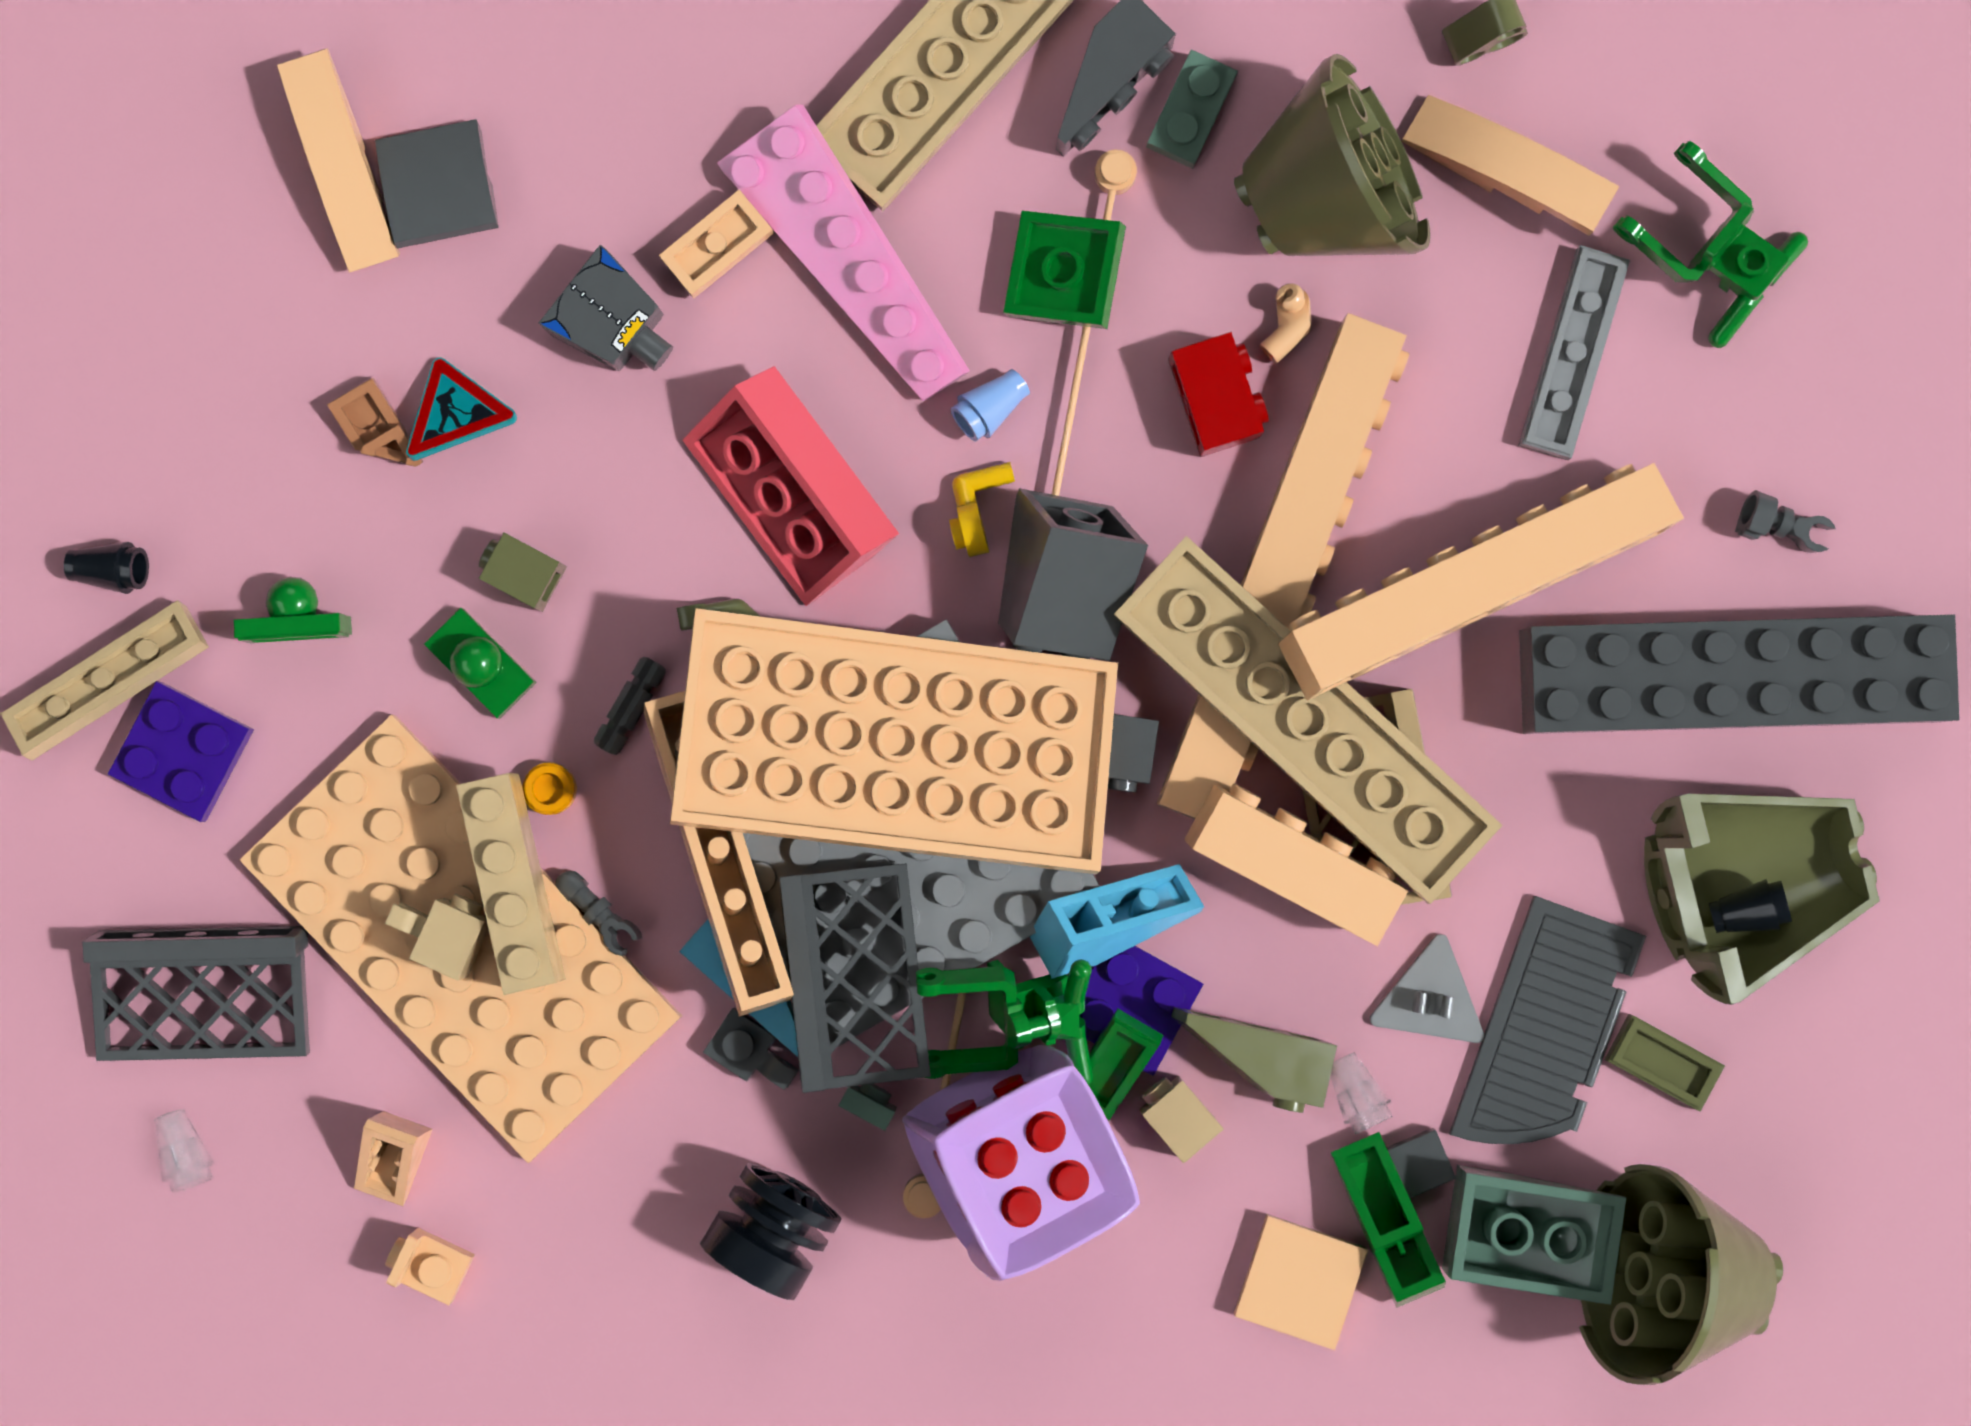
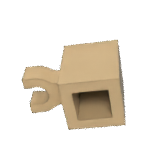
M454 894L452 900L446 898L435 900L429 915L403 903L399 905L393 904L385 922L388 926L418 937L409 957L410 960L457 981L468 977L489 931L486 916L481 914L483 905L459 894Z

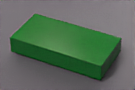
M1118 1008L1089 1051L1093 1072V1080L1089 1087L1108 1120L1111 1119L1161 1044L1163 1038L1161 1033Z

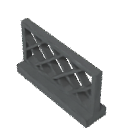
M907 863L779 877L789 979L794 993L792 1006L802 1092L807 1093L832 1088L931 1077L922 996L917 994L916 971L919 968ZM897 876L899 899L886 915L861 896L874 878ZM866 879L857 891L844 882ZM835 883L852 896L833 921L815 908L813 885ZM856 901L881 919L862 945L838 926V923ZM899 907L902 928L891 920V917ZM816 917L828 925L819 939ZM886 924L904 939L905 951L892 968L867 949ZM833 930L858 949L839 974L830 969L820 959L819 947ZM862 954L887 973L868 998L843 979ZM905 961L908 981L896 973ZM822 970L834 979L825 992ZM892 977L910 992L911 1004L898 1021L894 1020L873 1003ZM839 983L863 1002L862 1006L844 1028L826 1013L825 1000ZM868 1007L893 1026L874 1051L849 1033ZM911 1014L914 1035L902 1026ZM828 1023L840 1032L831 1045ZM898 1031L915 1043L918 1067L895 1069L879 1057L880 1053ZM845 1037L869 1055V1058L856 1074L833 1077L831 1054ZM874 1061L886 1069V1071L865 1073Z
M303 926L99 930L82 942L84 963H90L96 1061L307 1056L310 1053L304 950L308 947V932ZM290 964L292 986L280 998L258 976L268 965ZM245 965L260 966L252 973ZM192 966L207 967L200 974ZM216 966H229L245 980L229 999L205 979ZM155 967L148 975L140 969ZM164 967H176L192 981L176 1000L153 980ZM106 968H124L140 983L124 1001L107 987ZM249 985L273 1005L256 1024L233 1004ZM197 986L220 1006L204 1025L181 1005ZM144 988L168 1008L152 1026L128 1006ZM291 995L293 1009L285 1002ZM108 1003L115 1009L110 1016ZM278 1010L294 1024L295 1042L276 1043L261 1027ZM172 1012L196 1033L185 1045H172L156 1031ZM224 1012H227L248 1031L238 1044H224L208 1030ZM119 1014L143 1034L133 1046L111 1047L110 1024ZM252 1036L260 1042L246 1044ZM199 1038H202L207 1043L205 1045H194ZM149 1039L156 1046L141 1045Z

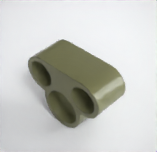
M1488 0L1442 30L1456 66L1469 63L1487 53L1510 46L1524 38L1528 32L1516 0Z

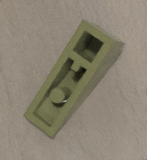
M1173 1007L1171 1017L1257 1090L1274 1097L1272 1106L1298 1113L1304 1112L1305 1104L1324 1107L1337 1045L1314 1037Z

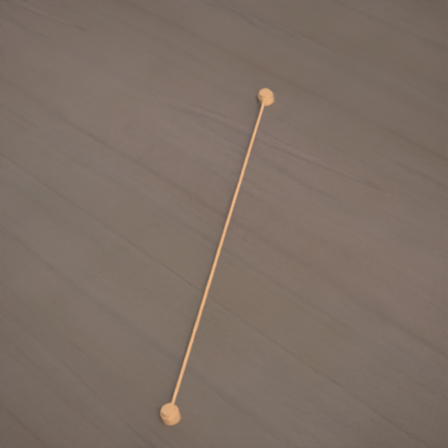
M1109 150L1102 154L1096 163L1095 181L1098 187L1108 194L1103 220H1111L1115 195L1127 192L1135 182L1137 174L1135 160L1123 150ZM1083 326L1052 495L1059 496L1091 327ZM958 993L948 1050L956 1049L966 993ZM946 1074L942 1077L940 1090L949 1086L951 1074ZM923 1173L915 1175L907 1182L903 1193V1202L906 1209L912 1215L918 1218H930L940 1212L941 1208Z

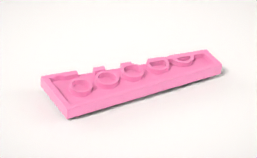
M803 104L793 106L717 162L723 173L738 190L740 189L764 220L922 401L931 398L970 372Z

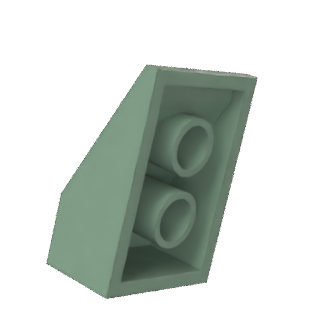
M1457 1165L1442 1270L1451 1280L1611 1305L1626 1197L1507 1172Z

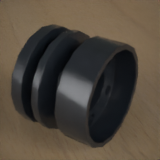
M747 1163L739 1177L752 1190L734 1185L729 1193L732 1201L745 1213L744 1216L719 1211L700 1245L716 1262L753 1286L777 1297L795 1300L813 1269V1265L797 1248L802 1246L807 1249L823 1252L828 1244V1240L817 1229L834 1233L842 1218L814 1190L797 1179L779 1171H772L758 1164Z

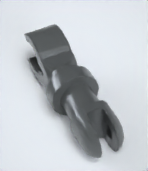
M566 871L558 876L555 885L568 902L572 901L584 913L582 918L588 925L595 924L599 928V932L603 935L604 943L611 952L619 956L627 954V949L621 947L617 942V931L620 929L626 930L631 935L632 940L642 939L639 928L631 921L623 920L617 914H614L610 910L612 904L605 897L599 899L587 887L589 883L576 871Z

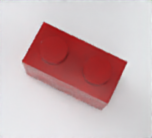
M1232 332L1171 351L1168 361L1200 457L1261 437L1264 433L1262 424L1269 422V418L1261 393L1252 394L1246 374L1252 373V365L1244 343L1235 344Z

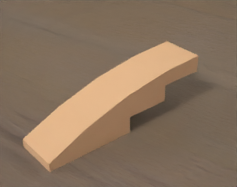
M328 48L278 64L279 74L299 136L349 273L399 257V248L397 249L394 244L391 228L382 207L383 199L364 152L366 149Z
M1431 95L1426 97L1401 141L1491 193L1495 188L1538 214L1545 210L1588 236L1594 232L1620 187L1575 161L1515 131Z

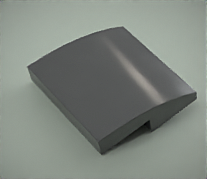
M477 119L375 140L389 224L397 249L499 228L493 185L487 172L482 131Z

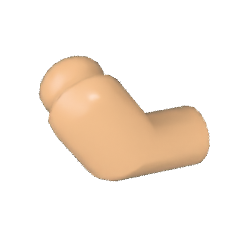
M1294 283L1285 284L1277 291L1275 298L1278 328L1259 345L1265 355L1276 364L1311 331L1309 296L1299 285Z

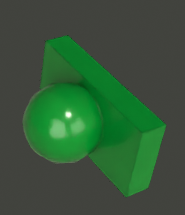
M292 576L278 580L269 589L265 604L270 617L234 619V638L246 643L347 638L349 635H352L351 616L341 613L316 614L318 598L315 589L304 579Z
M460 608L424 643L453 673L457 681L462 683L498 719L508 712L537 683L464 608Z

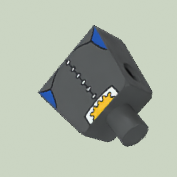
M599 245L539 321L543 329L552 337L617 371H620L633 355L653 371H656L662 366L673 350L671 344L653 331L664 315L658 305L602 245Z

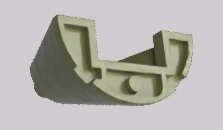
M1688 793L1665 800L1657 807L1651 817L1653 823L1657 825L1655 834L1645 837L1644 868L1649 899L1657 924L1675 960L1685 958L1696 972L1692 974L1691 981L1705 994L1721 1003L1733 1005L1741 1002L1880 902L1876 888L1877 875L1875 868L1867 858H1861L1858 852L1857 842L1858 838L1863 835L1864 822L1857 810L1855 799ZM1766 878L1768 883L1782 881L1792 922L1780 924V930L1726 931L1716 933L1709 907L1710 902L1718 901L1722 897Z

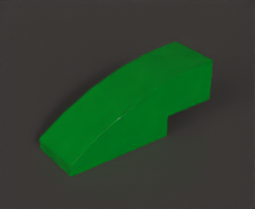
M1377 1132L1331 1152L1341 1181L1396 1308L1445 1288L1446 1281L1423 1233L1424 1228L1380 1133Z

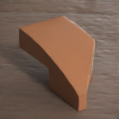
M374 377L327 404L355 450L361 451L362 454L406 463L405 465L413 467L423 463L422 459L413 461L406 454L410 437Z

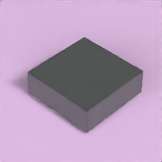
M1434 1128L1386 1147L1409 1198L1456 1179L1437 1131Z

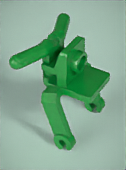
M1687 141L1686 144L1682 143L1674 152L1675 157L1732 208L1731 215L1709 238L1691 260L1689 266L1686 267L1635 219L1628 215L1625 218L1621 217L1613 226V230L1623 240L1635 245L1675 282L1689 283L1697 281L1705 271L1710 270L1721 278L1719 288L1726 293L1731 289L1737 295V298L1708 336L1709 343L1713 347L1722 348L1728 344L1755 307L1764 298L1763 293L1769 286H1773L1806 249L1808 238L1802 232H1794L1777 249L1746 227L1754 212L1751 198L1707 159L1705 152L1691 141Z
M1079 959L1072 963L1068 976L1062 975L1052 978L1049 974L1017 984L1014 972L1004 967L999 960L988 962L987 967L955 970L923 968L916 971L917 994L920 996L933 997L941 994L988 991L989 1015L1005 1034V1044L1003 1046L941 1051L928 1050L931 1077L924 1078L937 1079L946 1074L1009 1070L1019 1063L1018 1049L1029 1045L1032 1039L1040 1038L1048 1046L1056 1044V1039H1065L1068 1056L1087 1084L1090 1085L1093 1080V1072L1086 1040L1085 1020L1079 1017L1085 1011V996L1092 972L1090 963Z

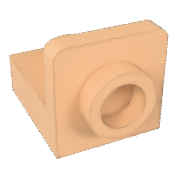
M418 1228L409 1234L407 1239L399 1237L394 1243L385 1263V1266L392 1269L386 1284L396 1288L402 1283L449 1306L454 1301L475 1254Z

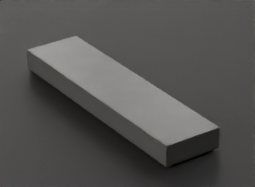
M1582 245L1576 249L1518 446L1564 460L1572 458L1629 266V259Z

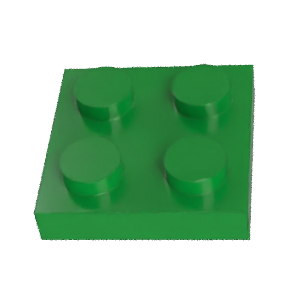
M1022 210L1003 313L1013 318L1108 329L1126 226L1120 221Z

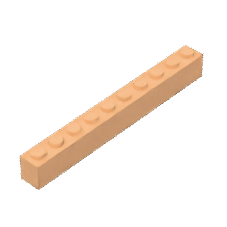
M1347 313L1341 321L1240 584L1290 631L1292 630L1289 623L1311 612L1316 596L1308 593L1315 574L1324 576L1329 567L1335 547L1327 544L1334 525L1342 528L1346 522L1354 500L1346 496L1352 477L1361 479L1367 468L1372 450L1364 447L1371 428L1380 431L1391 401L1383 399L1390 380L1395 382L1400 380L1410 354L1402 350L1407 335ZM1199 694L1156 802L1159 806L1196 819L1214 784L1229 791L1232 784H1235L1240 769L1250 771L1258 752V748Z

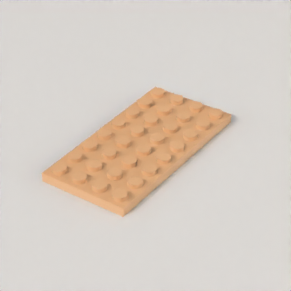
M696 608L692 628L670 824L1098 874L1101 872L1118 663Z
M390 715L260 839L240 861L527 1163H530L683 1015L625 955H616L608 949L604 943L603 935L599 932V928L595 924L588 925L582 918L584 913L572 901L568 902L556 887L555 881L542 868V877L565 980L503 995L489 931L467 978L457 981L409 959L418 937L385 924L393 904L399 905L403 903L429 915L435 900L444 898L452 900L454 894L462 895L482 905L483 902L456 785L461 783L396 715ZM483 907L481 914L485 916V911Z

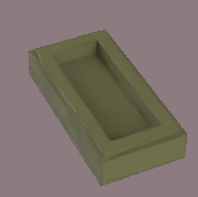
M1628 1014L1604 1059L1700 1112L1725 1067L1720 1062L1631 1014Z

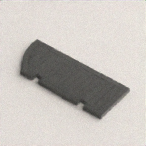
M1533 895L1486 1027L1484 1039L1480 1044L1449 1132L1450 1135L1488 1144H1519L1550 1138L1568 1130L1578 1131L1588 1102L1574 1098V1092L1578 1082L1583 1083L1587 1087L1594 1086L1626 995L1625 990L1612 987L1617 972L1632 977L1646 939L1645 935Z

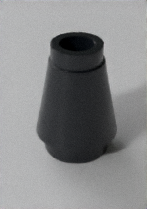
M131 542L69 550L64 558V573L69 581H78L129 594L133 589H142L145 586L149 575V560L146 551L143 548L135 547Z
M1766 878L1722 897L1718 901L1709 903L1716 933L1726 931L1780 930V924L1792 922L1782 881L1768 883Z

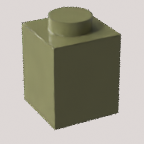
M504 532L499 541L492 539L485 548L479 561V567L483 568L479 579L543 612L567 566Z

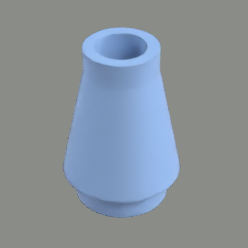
M1010 369L1004 375L957 397L958 403L951 408V414L960 429L971 440L976 442L983 436L990 438L1020 401L1030 394V390L1020 374Z

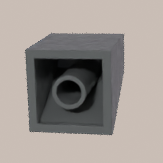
M1019 488L1015 499L998 624L1008 636L1012 645L1018 650L1042 653V650L1060 652L1063 656L1085 659L1096 658L1110 661L1122 625L1114 616V613L1132 595L1148 544L1113 506Z

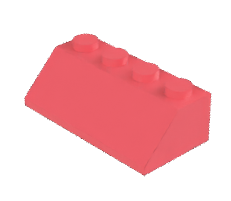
M775 366L735 385L682 440L805 606L814 602L868 562L899 534Z

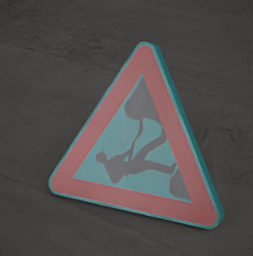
M441 357L436 358L431 365L406 454L411 460L417 461L510 426L517 421V415L513 409L447 360Z

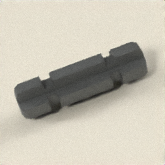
M648 657L639 659L631 673L634 675L632 682H626L606 716L610 720L607 725H601L594 737L596 746L610 754L617 755L620 753L628 739L625 734L628 730L633 731L644 712V702L650 701L653 696L650 691L653 687L658 688L666 674V669L662 665Z

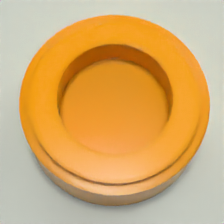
M542 763L533 767L526 774L522 784L527 805L533 811L543 815H556L566 811L573 804L577 794V784L573 774L566 767L556 763Z

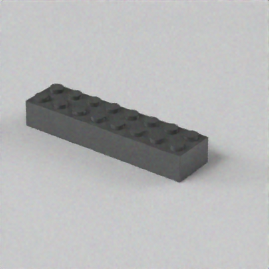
M1955 614L1531 626L1519 630L1523 734L1935 723L1960 720Z

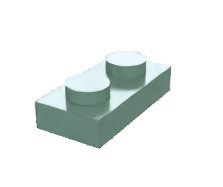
M1191 49L1151 133L1146 148L1193 169L1238 71Z

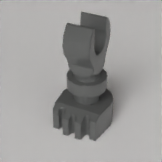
M1754 490L1744 502L1735 532L1738 533L1737 535L1750 540L1758 539L1761 535L1764 536L1768 532L1781 539L1787 536L1802 551L1817 553L1826 551L1829 548L1812 542L1809 536L1811 527L1814 525L1825 530L1836 528L1832 521L1824 516L1805 518L1794 515V510L1785 506L1778 508L1777 498Z

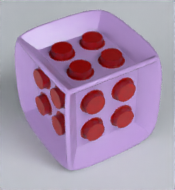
M1045 1044L1018 1051L1019 1063L1009 1070L973 1072L922 1101L902 1119L913 1153L947 1222L967 1249L973 1264L987 1277L996 1281L1023 1275L1061 1257L1118 1224L1140 1204L1137 1186L1130 1167L1094 1093L1080 1072L1075 1068L1070 1057L1064 1052Z

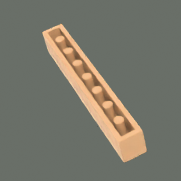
M1655 463L1637 471L1632 464L1626 465L1604 477L1603 479L1607 485L1592 491L1588 484L1576 488L1560 498L1563 505L1548 512L1544 504L1535 507L1517 517L1515 520L1519 526L1503 533L1500 525L1492 527L1471 539L1474 545L1472 548L1458 553L1455 546L1449 547L1426 560L1429 568L1414 575L1410 567L1404 568L1381 581L1383 589L1367 596L1364 588L1356 590L1336 601L1335 605L1338 610L1321 617L1318 610H1314L1289 623L1292 631L1278 645L1306 700L1308 701L1654 538L1673 527L1684 517Z

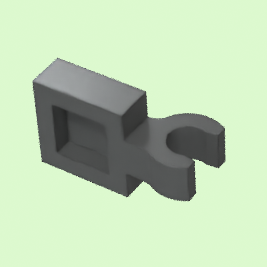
M736 1008L731 1009L703 1051V1053L746 1082L749 1081L755 1070H758L768 1080L785 1090L799 1072L798 1068L769 1050L777 1038L747 1015L739 1017Z

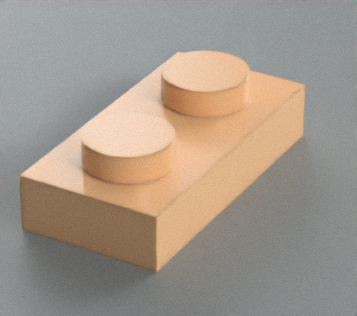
M739 189L659 254V257L694 299L773 235L774 232Z

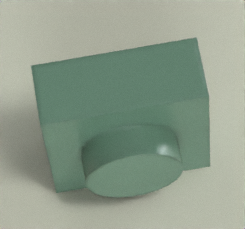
M875 1084L861 1085V1087L858 1085L849 1086L838 1105L884 1131L888 1127L897 1108L888 1102L892 1095Z

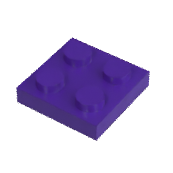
M156 681L108 775L199 822H206L254 729L163 682Z
M1133 946L1096 966H1092L1091 977L1085 996V1011L1079 1015V1017L1085 1020L1086 1039L1095 1044L1117 1008L1163 1035L1161 1044L1143 1069V1071L1154 1076L1181 1027L1171 1017L1173 1007L1190 1010L1204 984L1139 947Z

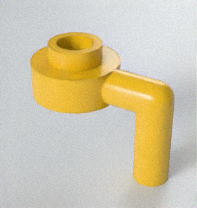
M1011 462L960 474L953 479L952 488L958 517L949 519L956 550L966 548L969 558L990 552L975 492L1015 482Z

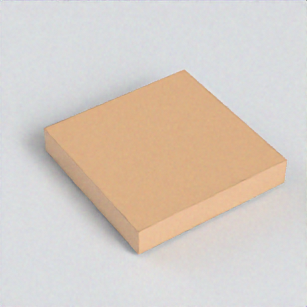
M1266 1214L1233 1314L1237 1318L1335 1350L1368 1249L1364 1246Z

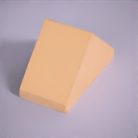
M385 1111L367 1119L362 1132L354 1189L404 1206L433 1129Z

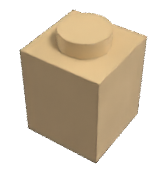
M1180 1076L1176 1077L1172 1082L1163 1077L1142 1096L1146 1102L1139 1109L1142 1116L1183 1164L1224 1130Z

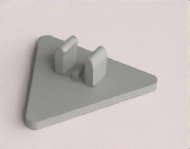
M1443 934L1435 935L1370 1015V1022L1376 1027L1473 1043L1482 1042L1485 1036L1449 940Z

